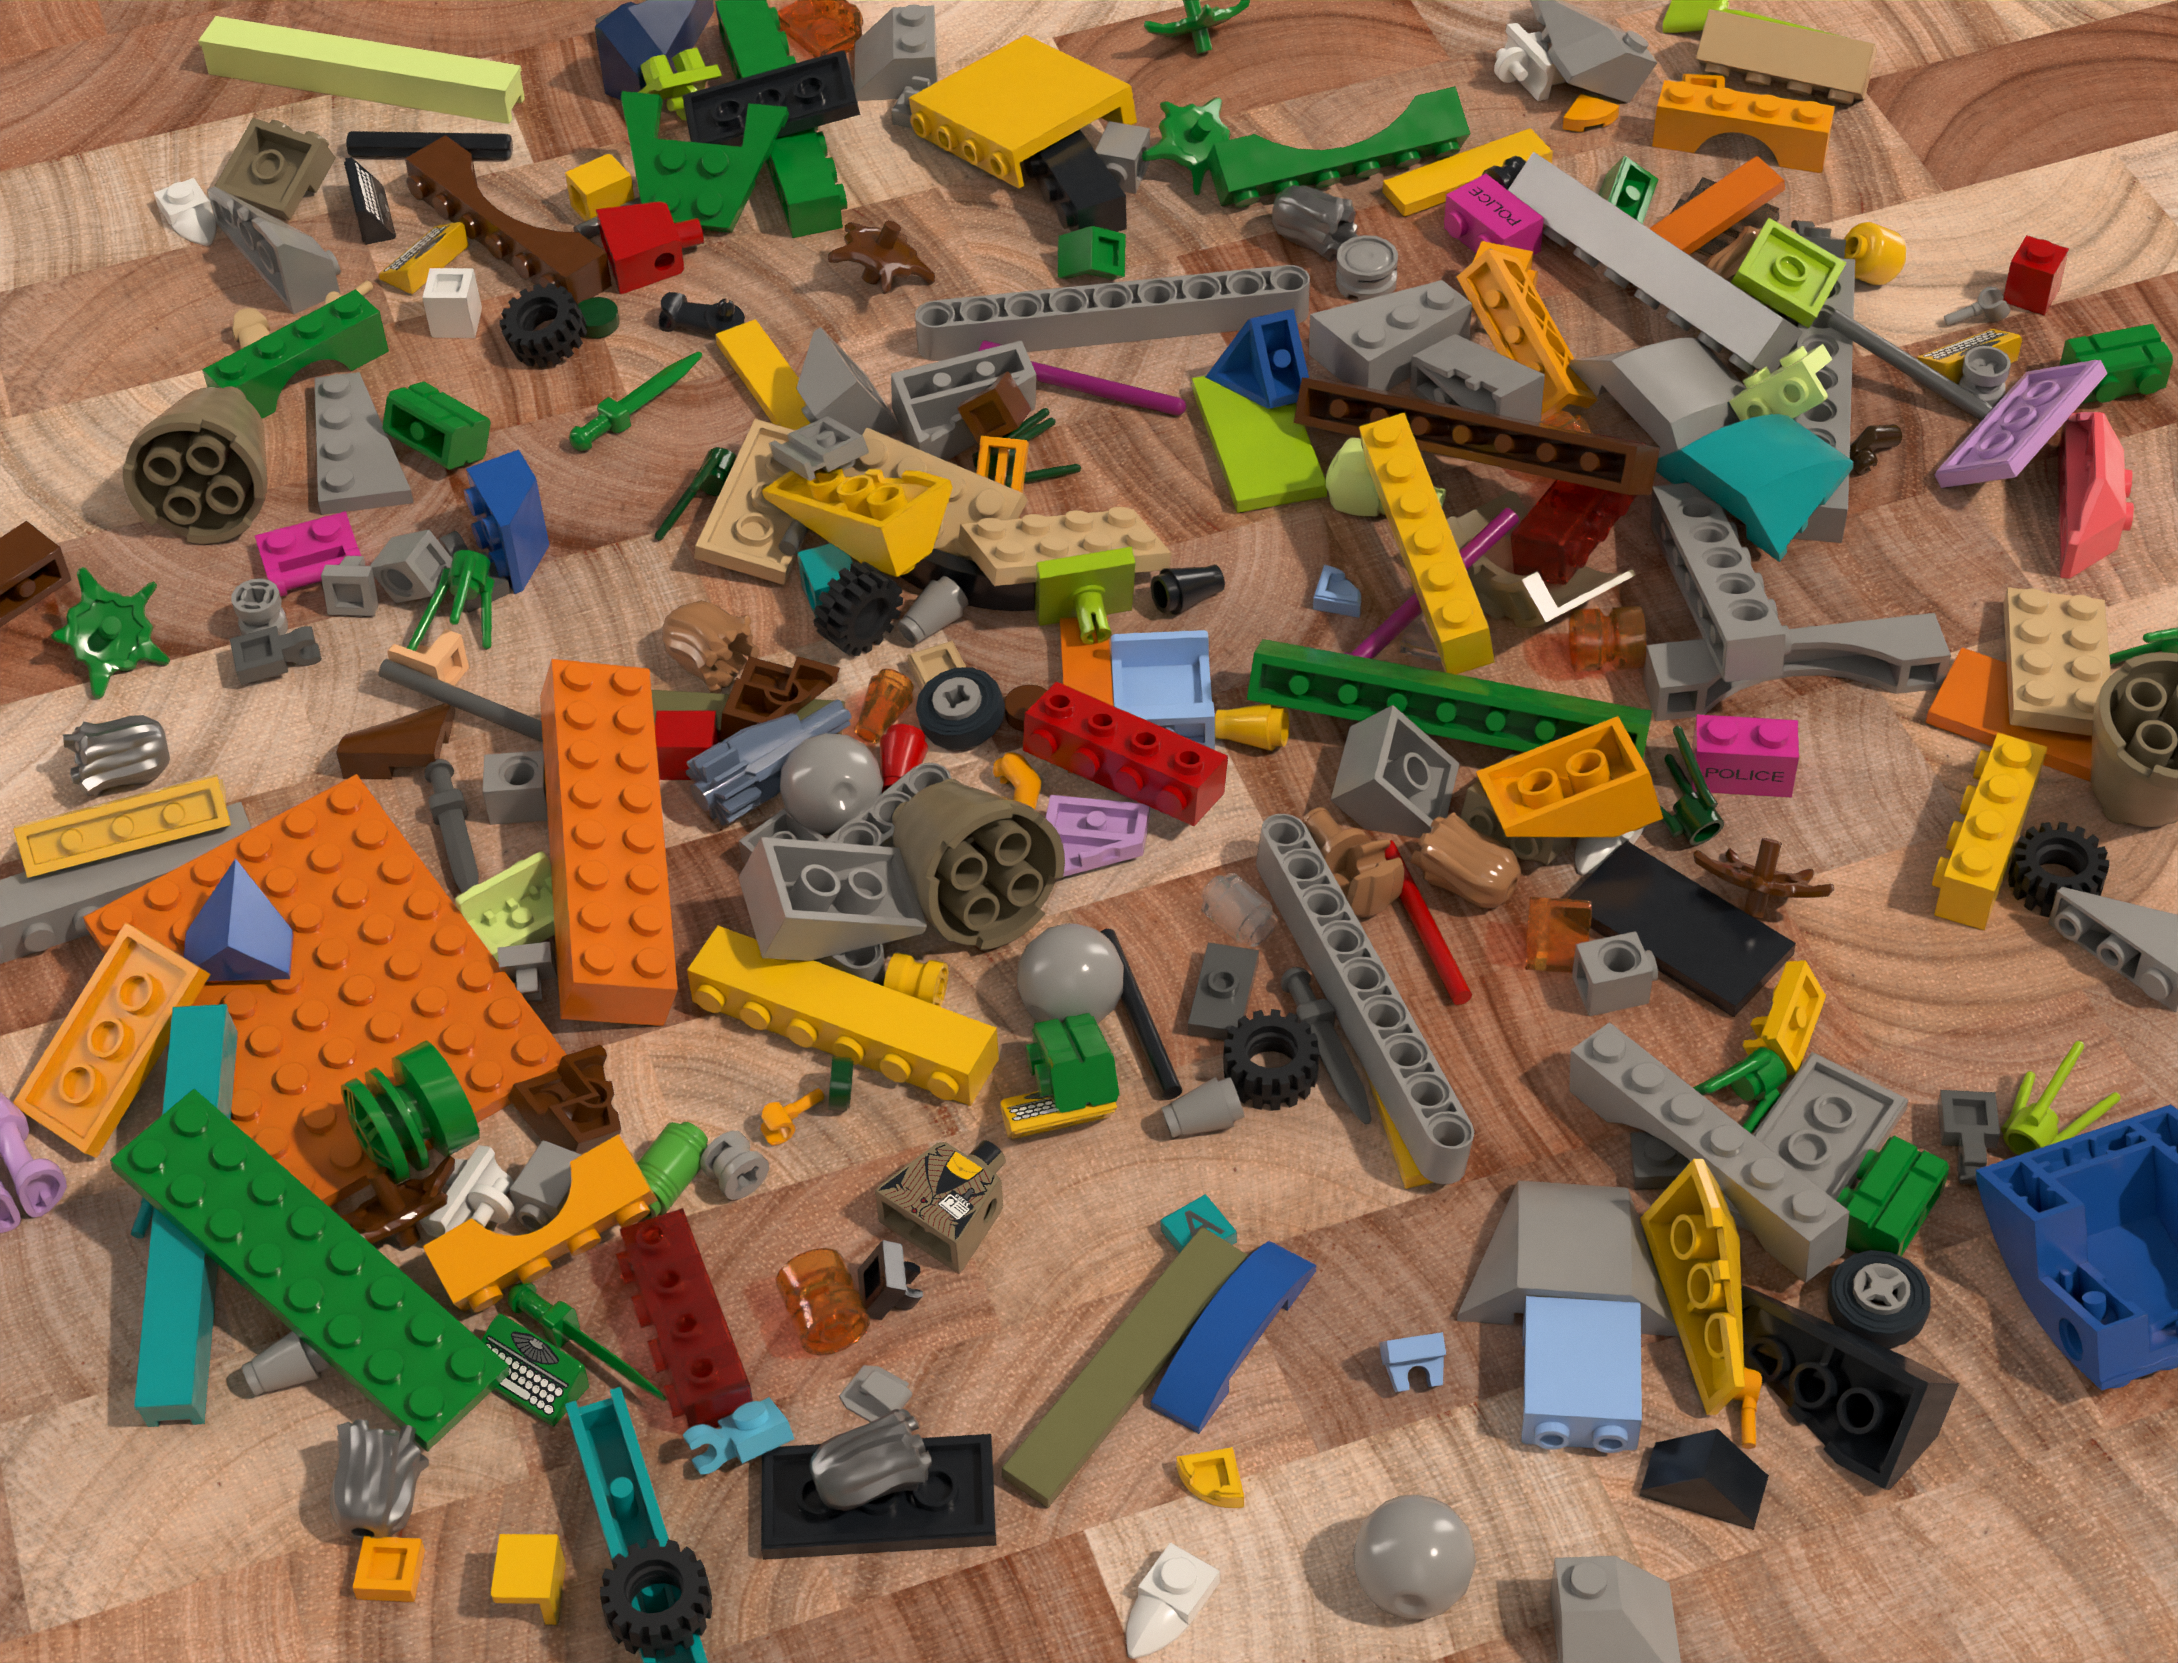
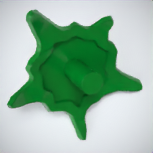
M1183 0L1187 18L1167 24L1145 21L1144 27L1149 33L1165 37H1177L1191 33L1197 54L1213 50L1207 28L1219 25L1233 18L1249 7L1250 0H1241L1236 6L1226 9H1220L1218 6L1211 8L1208 4H1205L1202 8L1200 0Z
M1215 97L1203 106L1188 104L1184 107H1179L1168 101L1161 102L1160 108L1165 113V118L1159 124L1162 139L1142 153V161L1167 159L1186 167L1193 177L1194 195H1199L1205 173L1209 170L1206 158L1213 144L1230 140V130L1219 118L1223 104L1221 98Z
M79 568L77 577L81 588V601L68 610L66 616L67 625L54 631L51 634V638L58 643L69 645L74 651L76 660L83 662L87 666L91 693L95 698L100 699L105 694L111 675L116 671L133 670L140 660L159 665H167L170 660L152 642L153 625L145 616V606L156 590L157 584L154 581L150 582L134 595L123 596L118 592L106 590L96 581L87 568Z

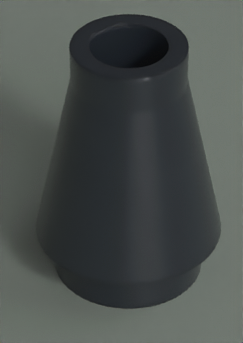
M1215 564L1207 567L1164 568L1160 571L1159 575L1152 578L1150 589L1154 604L1160 612H1170L1177 615L1209 596L1222 592L1225 587V580L1221 569Z

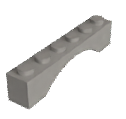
M1935 613L1789 629L1792 647L1790 655H1784L1783 676L1741 681H1723L1704 639L1647 645L1642 679L1655 721L1696 717L1697 714L1705 715L1719 702L1739 690L1764 681L1790 676L1819 675L1847 678L1877 686L1894 694L1940 689L1947 675L1951 654Z
M1609 1022L1571 1049L1570 1092L1605 1121L1623 1123L1644 1130L1666 1142L1690 1161L1693 1159H1703L1723 1190L1724 1195L1732 1202L1748 1223L1764 1250L1802 1281L1808 1282L1845 1253L1850 1211Z

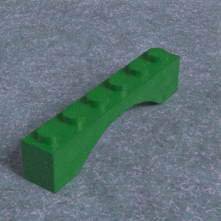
M1456 86L1416 95L1406 110L1387 128L1366 140L1346 147L1325 150L1298 149L1274 143L1256 134L1214 143L1206 160L1220 205L1225 206L1234 203L1235 207L1240 208L1258 202L1262 196L1275 193L1277 197L1285 188L1293 185L1308 186L1315 184L1316 188H1325L1339 182L1341 177L1355 174L1356 178H1366L1378 173L1382 167L1395 165L1397 169H1403L1420 162V158L1435 155L1436 159H1445L1459 153L1460 148L1471 133Z

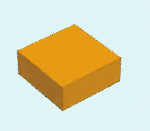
M364 1536L353 1583L356 1599L415 1602L425 1554L422 1539L398 1537L371 1538V1536Z

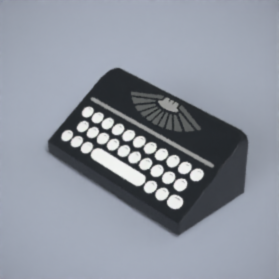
M352 157L345 158V170L363 242L367 245L396 238L383 185Z

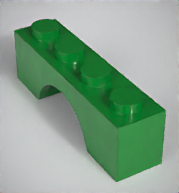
M355 289L235 353L222 358L202 369L207 387L225 388L232 386L238 388L244 393L246 400L255 407L261 419L276 412L277 401L283 387L297 371L306 365L319 360H336L343 363L352 372L389 352L380 311Z

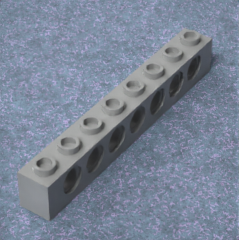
M1840 258L1847 263L1811 327L1807 328L1788 316L1786 320L1803 331L1789 353L1801 346H1804L1806 351L1809 352L1823 344L1832 358L1828 364L1815 373L1828 394V398L1819 405L1793 418V420L1850 459L1853 341L1827 325L1828 320L1836 309L1854 319L1855 259ZM1849 474L1826 504L1819 505L1808 518V527L1802 534L1797 532L1793 539L1842 543L1848 512Z

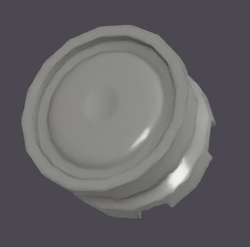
M1368 235L1352 237L1343 242L1337 250L1336 286L1339 292L1346 298L1350 294L1357 296L1358 302L1393 293L1397 284L1398 252L1395 246L1386 239Z

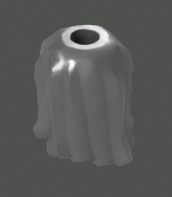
M1293 185L1285 188L1274 201L1272 223L1277 233L1290 242L1317 251L1329 262L1337 258V250L1343 242L1358 236L1356 234L1358 226L1354 224L1356 212L1351 199L1335 197L1307 186Z
M144 715L127 716L99 724L83 721L82 725L76 727L72 734H63L64 747L75 752V763L79 765L71 768V780L73 784L79 785V788L87 796L92 794L96 796L106 788L114 786L145 784L158 778L170 761L163 727L158 721Z
M894 1409L877 1420L836 1435L820 1445L812 1456L809 1467L819 1496L827 1507L847 1511L894 1492L917 1490L919 1484L925 1483L928 1480V1468L932 1466L931 1456L928 1451L926 1452L920 1435H912V1431L919 1429V1423L914 1416L910 1415L908 1410Z
M361 1419L355 1420L353 1423L346 1422L337 1425L339 1461L330 1492V1511L334 1521L345 1535L363 1541L364 1536H371V1538L390 1537L406 1527L413 1508L416 1481L421 1471L429 1466V1459L421 1454L419 1445L414 1442L416 1429L410 1425L402 1426L400 1433L393 1429L384 1431L382 1429H369V1421Z

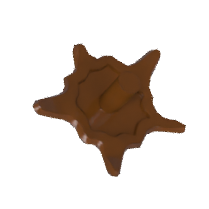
M885 221L882 229L849 222L845 225V232L848 233L844 236L847 245L832 250L828 254V262L830 263L851 261L865 266L861 278L869 284H877L881 277L883 294L890 291L891 282L895 276L907 278L909 275H917L929 284L935 282L934 272L918 258L917 251L907 243V236L900 233L901 227L894 221Z
M1762 838L1755 866L1741 862L1737 853L1731 848L1725 852L1727 863L1711 859L1697 849L1693 854L1694 862L1733 885L1749 890L1744 912L1752 917H1764L1769 895L1790 898L1828 897L1835 890L1833 884L1808 885L1814 876L1813 869H1806L1798 873L1776 871L1782 843L1773 839Z
M451 1155L447 1156L429 1176L423 1179H409L398 1185H395L387 1167L383 1166L374 1169L367 1175V1178L374 1190L375 1196L360 1204L355 1211L343 1215L341 1218L371 1244L395 1234L401 1247L415 1244L421 1238L415 1223L447 1204L448 1195L443 1191L441 1192V1190L455 1170V1159Z

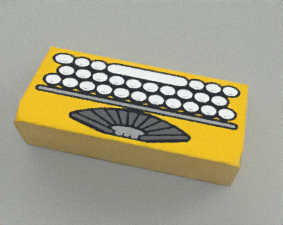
M461 222L434 226L378 274L379 279L407 293H415L426 283L430 268H444L469 246L465 225Z
M1990 329L1920 355L1917 359L1957 384L1964 375L1962 367L1964 357L1969 350L1979 346H1992L2006 353L2010 363L2018 361L2022 337L2015 333Z
M1039 1091L1005 1098L1000 1102L1007 1138L1011 1137V1140L1110 1118L1117 1109L1116 1102L1092 1106L1090 1102H1087L1086 1107L1083 1109L1061 1113L1059 1109H1056L1051 1096L1041 1097Z

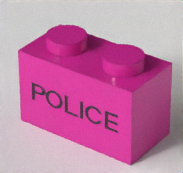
M1486 173L1446 194L1444 229L1475 253H1477L1481 241L1533 251V255L1541 252L1544 218Z
M1696 715L1692 751L1710 793L1792 798L1799 761L1798 720ZM1691 778V786L1694 789V791L1697 792Z

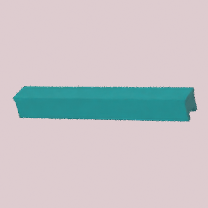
M227 1004L173 1007L162 1115L191 1090L196 1089L231 1120L238 1032L229 1014ZM153 1207L134 1408L136 1411H139L148 1427H159L160 1421L190 1419L193 1425L205 1424L218 1264L155 1207Z
M621 1386L611 1389V1398L579 1408L576 1400L565 1404L573 1437L611 1562L618 1553L627 1557L629 1555L628 1546L638 1543L640 1549L647 1548L648 1539H658L659 1545L665 1547L669 1539ZM666 1583L652 1584L642 1589L634 1597L632 1607L644 1613L662 1612L672 1607L679 1600L681 1590L676 1586ZM696 1633L692 1634L694 1644L686 1650L681 1644L674 1647L676 1655L665 1657L664 1650H657L655 1658H645L642 1648L638 1649L642 1663H708L700 1635Z

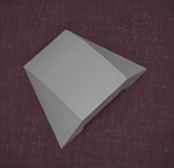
M1677 338L1626 351L1570 361L1569 367L1597 397L1609 392L1660 446L1659 457L1676 451L1722 427L1740 422L1729 401L1743 391L1746 386L1697 338Z
M1517 1181L1458 1312L1457 1321L1513 1325L1514 1313H1524L1526 1296L1638 1302L1641 1306V1334L1680 1337L1643 1226L1628 1188Z

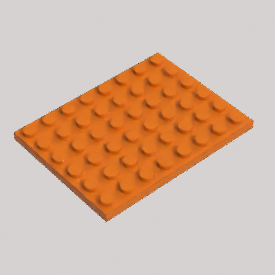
M357 774L83 917L87 930L104 955L126 922L184 957L186 931L234 859L238 860L293 931L290 979L206 981L191 1006L227 1004L229 1014L237 1029L238 1038L231 1121L329 1207L370 1185L367 1175L378 1168L376 1163L371 1161L366 1155L351 1128L348 1119L349 1114L341 1095L342 1084L357 1078L368 1089L365 1072L375 1067L393 1085L396 1084L392 1069V1058L427 1040L435 1046L457 1077L472 1107L477 1123L512 1104L508 1097L513 1084L557 1071L562 1056L567 1055L520 991H517V987L505 971H500L499 963ZM428 1140L424 1142L427 1152L434 1148Z

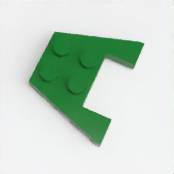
M622 91L621 100L641 204L664 202L668 205L674 223L698 218L702 230L732 233L756 185L755 180L764 162L768 161L774 149L773 143L781 127L784 128L788 120L789 111L787 107L748 103L742 147L658 139L663 103L661 96Z

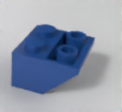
M518 449L466 468L470 488L464 490L467 505L472 515L477 517V522L471 523L474 538L481 550L489 549L488 557L491 563L494 562L497 575L499 577H506L514 594L525 589L549 547L537 479Z

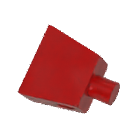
M664 202L596 209L601 244L607 253L608 263L619 294L628 293L681 274L685 269L682 249L704 244V236L699 219L695 218L674 223L668 205Z

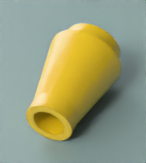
M1263 703L1230 710L1218 709L1216 711V739H1227L1273 751L1275 746H1286L1290 727L1287 707H1277L1276 705Z

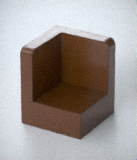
M1008 371L1001 374L991 387L962 401L957 407L979 446L981 436L1000 438L1019 428L1032 410Z

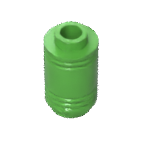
M683 1122L682 1124L668 1123L637 1162L658 1201L648 1206L650 1213L644 1218L654 1220L658 1214L665 1215L700 1171V1160L707 1148L708 1138L694 1124L689 1122Z

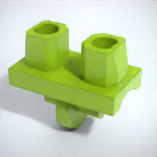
M698 48L684 50L672 58L677 73L674 74L666 55L649 58L640 65L647 86L637 93L657 94L661 96L662 100L668 99V110L671 112L675 111L682 120L687 121L682 95L705 89L707 81L718 79L722 76L718 64L705 66Z

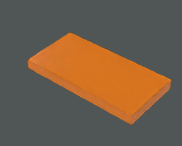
M1961 647L1928 710L1925 723L1991 747L1997 733L2046 746L2044 766L2091 782L2092 736L2010 725L2007 663Z

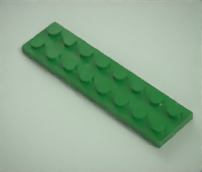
M196 1089L191 1090L110 1159L112 1170L394 1423L400 1428L405 1425L414 1427L416 1429L414 1440L427 1452L510 1375L509 1365Z

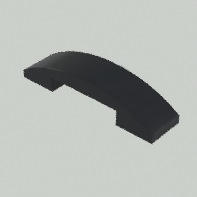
M934 548L932 553L919 561L912 571L900 575L905 581L922 590L925 589L931 580L938 581L943 576L948 577L966 595L968 599L967 606L999 611L1035 610L1036 582L994 586L976 562Z

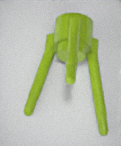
M2076 1041L2038 1102L2032 1103L2028 1107L2026 1105L2036 1076L2032 1071H2028L2025 1074L2010 1116L2001 1127L2006 1145L2015 1154L2021 1155L2075 1137L2120 1101V1094L2113 1092L2058 1133L2057 1124L2059 1119L2049 1106L2083 1051L2084 1044L2082 1041Z

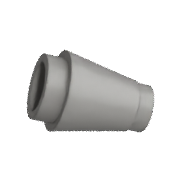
M943 576L938 581L931 580L903 616V619L898 622V629L908 641L917 645L921 640L926 639L963 616V609L968 605V599L962 589L950 578Z
M1214 1077L1171 1102L1170 1105L1161 1107L1172 1138L1179 1135L1234 1127V1121L1245 1118L1231 1077L1220 1081Z
M291 1331L254 1357L252 1361L243 1364L242 1370L251 1391L257 1396L265 1391L270 1392L320 1379L322 1377L321 1372L332 1366Z

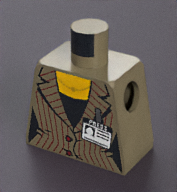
M987 1140L981 1141L968 1156L946 1142L936 1143L875 1190L879 1222L960 1274L1002 1211V1182L996 1173L1006 1163L1004 1154L996 1145Z

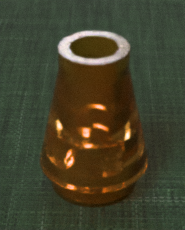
M882 669L878 675L870 678L860 717L854 727L855 733L861 739L874 744L880 743V738L886 733L888 727L893 725L913 703L912 693L914 685L912 681L904 674L892 669Z

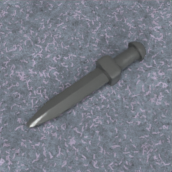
M437 759L435 762L429 763L424 771L425 779L432 783L434 794L428 800L434 824L440 825L454 881L461 893H464L472 886L479 884V872L464 819L469 814L461 790L453 788L451 780L454 774L453 766L445 759Z
M1301 967L1289 968L1281 978V987L1284 992L1291 994L1297 1006L1298 1024L1306 1021L1311 1026V1034H1316L1319 1056L1339 1096L1362 1123H1371L1365 1087L1334 1029L1335 1011L1331 1003L1326 999H1316L1309 985L1311 975L1307 970Z

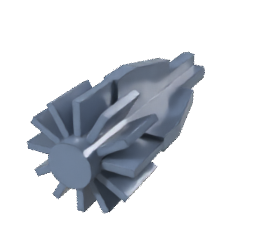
M837 699L801 721L797 714L792 713L744 728L723 740V742H719L686 762L690 768L686 770V775L695 782L690 786L695 801L703 810H709L710 817L713 820L718 818L722 826L727 823L730 824L780 792L781 768L790 751L803 740L822 733L836 734L850 726L849 719L852 717L849 710L844 709L841 701Z

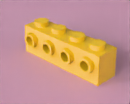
M1997 733L1991 751L1981 749L1973 773V778L1979 780L1978 786L1968 784L1959 810V814L1966 815L1964 823L1954 820L1945 848L1953 852L1950 859L1940 857L1932 880V886L1940 888L1934 916L1985 931L2038 786L2047 751L2046 746Z

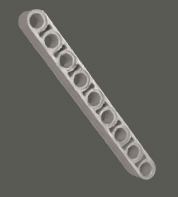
M1283 265L934 300L920 305L915 312L917 348L919 354L925 359L942 361L978 352L984 340L1002 345L1022 340L1026 352L1240 331L1250 318L1294 309L1296 321L1299 324L1306 320L1309 315L1310 276L1302 267Z
M1289 814L1269 816L1262 824L1256 859V867L1325 997L1331 1003L1339 1023L1417 1168L1425 1178L1434 1183L1443 1185L1459 1181L1465 1175L1474 1137L1472 1123L1306 825L1299 818Z

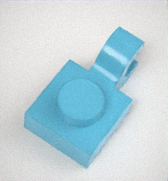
M770 1397L762 1401H752L741 1405L733 1414L718 1420L720 1429H714L709 1425L701 1424L689 1428L683 1434V1438L691 1450L703 1444H709L705 1453L691 1459L694 1467L701 1475L716 1471L723 1463L732 1458L738 1457L743 1464L794 1440L787 1418Z

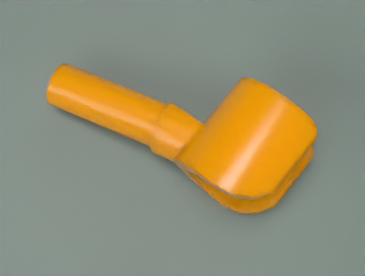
M817 1088L784 1107L779 1102H771L765 1105L761 1115L764 1122L761 1124L760 1130L767 1142L775 1146L788 1141L796 1130L792 1120L824 1100L825 1096L822 1090Z
M1744 1367L1745 1387L1733 1399L1743 1402L1741 1408L1742 1447L1752 1449L1756 1447V1412L1762 1376L1758 1371Z

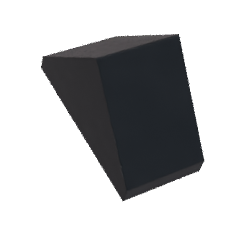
M1719 1429L1655 1442L1640 1496L1754 1530L1769 1475Z

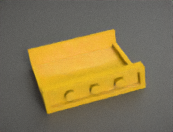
M1026 34L908 98L912 113L910 122L916 135L1017 188L1024 186L1020 162L1093 121L1102 118L1108 122L1128 125L1137 123L1130 84Z

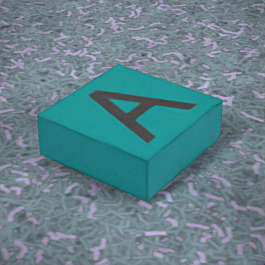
M1206 1194L1160 1220L1161 1232L1178 1253L1184 1249L1202 1226L1231 1245L1237 1243V1231Z

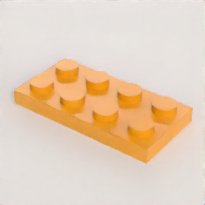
M125 922L13 1103L23 1113L83 1153L97 1158L169 1043L173 1007L191 1006L211 974L143 931Z

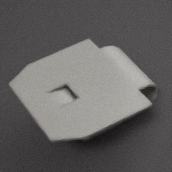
M864 1365L839 1397L847 1409L872 1422L894 1409L901 1410L912 1397V1392L907 1388L909 1383L879 1366Z

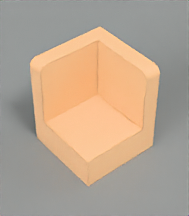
M447 629L442 632L431 647L419 645L417 650L413 651L393 644L387 651L389 660L453 686L457 684L469 669L462 635Z

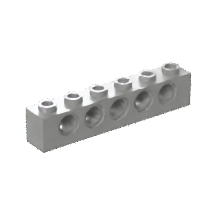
M1690 483L1652 487L1651 529L1723 681L1732 682L1783 676L1784 655H1790L1792 647L1790 631L1787 625H1781L1774 599L1767 598L1764 592L1762 575L1755 573L1751 566L1748 548L1741 547L1735 523L1728 521L1726 511L1722 506Z

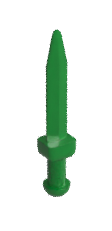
M693 353L667 366L618 402L610 397L605 398L597 406V417L581 428L578 426L572 428L569 434V441L572 447L578 451H588L592 448V442L607 431L611 430L614 433H621L631 427L629 415L684 377L702 358V353Z
M520 1282L510 1289L507 1298L510 1309L514 1313L524 1312L540 1323L546 1339L557 1348H562L569 1340H572L636 1387L662 1401L666 1400L665 1395L634 1368L580 1331L576 1310L567 1303L558 1301L552 1305L536 1293V1286L532 1283L523 1284Z

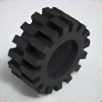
M858 562L851 564L850 571L845 567L840 570V579L836 581L832 578L827 583L831 588L828 593L821 592L818 599L823 604L815 606L814 614L818 616L813 620L814 626L818 628L816 631L848 655L860 656L861 651L865 653L872 651L873 642L880 645L884 641L882 634L885 631L890 633L894 628L890 624L892 619H899L901 611L896 608L903 605V598L900 596L903 593L901 587L867 562H862L861 565Z
M2050 822L2041 823L2039 832L2033 826L2026 831L2025 837L2021 835L2017 841L2008 873L2010 874L2008 879L2009 888L2014 887L2013 895L2017 901L2026 897L2025 908L2032 911L2036 905L2042 907L2040 915L2048 918L2053 908L2057 891L2061 887L2101 896L2109 869V860H2106L2108 852L2105 846L2097 848L2099 839L2094 834L2085 839V829L2079 826L2076 827L2074 832L2067 831L2068 823L2064 822L2058 823L2057 830H2052ZM2041 865H2062L2072 870L2076 875L2071 877L2056 876L2045 871Z

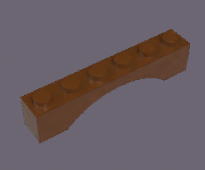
M446 135L405 158L409 176L406 179V183L411 194L417 200H423L433 207L444 220L449 219L453 223H463L469 239L477 240L496 259H502L513 267L521 278L529 279L536 285L541 284L543 288H546L547 283L555 284L557 289L563 286L567 289L568 293L572 294L577 304L588 298L595 297L612 286L607 253L579 232L555 231L535 227L513 219L498 210L483 196L478 188L472 154Z

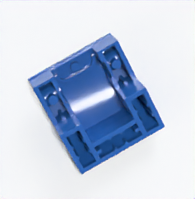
M2170 1104L1976 1169V1182L1994 1239L2022 1298L2057 1348L2098 1388L2105 1390L2108 1388L2124 1387L2133 1379L2159 1370H2172L2178 1367L2177 1108Z

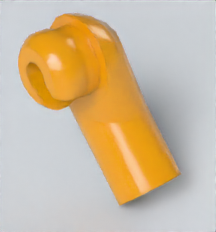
M1007 752L1003 757L998 758L994 762L993 774L995 778L1000 777V783L1013 784L1015 791L1012 800L1024 803L1036 810L1042 785L1041 779L1023 755Z

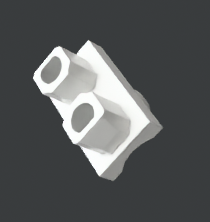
M1518 23L1507 24L1505 30L1508 35L1506 46L1499 49L1496 53L1497 61L1494 65L1496 76L1506 83L1518 80L1537 101L1548 99L1552 85L1566 82L1547 53L1549 48L1548 42L1543 40L1540 31L1527 33Z
M478 1145L469 1159H455V1170L446 1182V1186L449 1189L446 1193L448 1195L447 1204L419 1221L428 1235L438 1238L471 1218L483 1227L489 1221L505 1223L514 1213V1206L506 1194L514 1181L511 1176L498 1166L495 1160V1152L491 1147Z

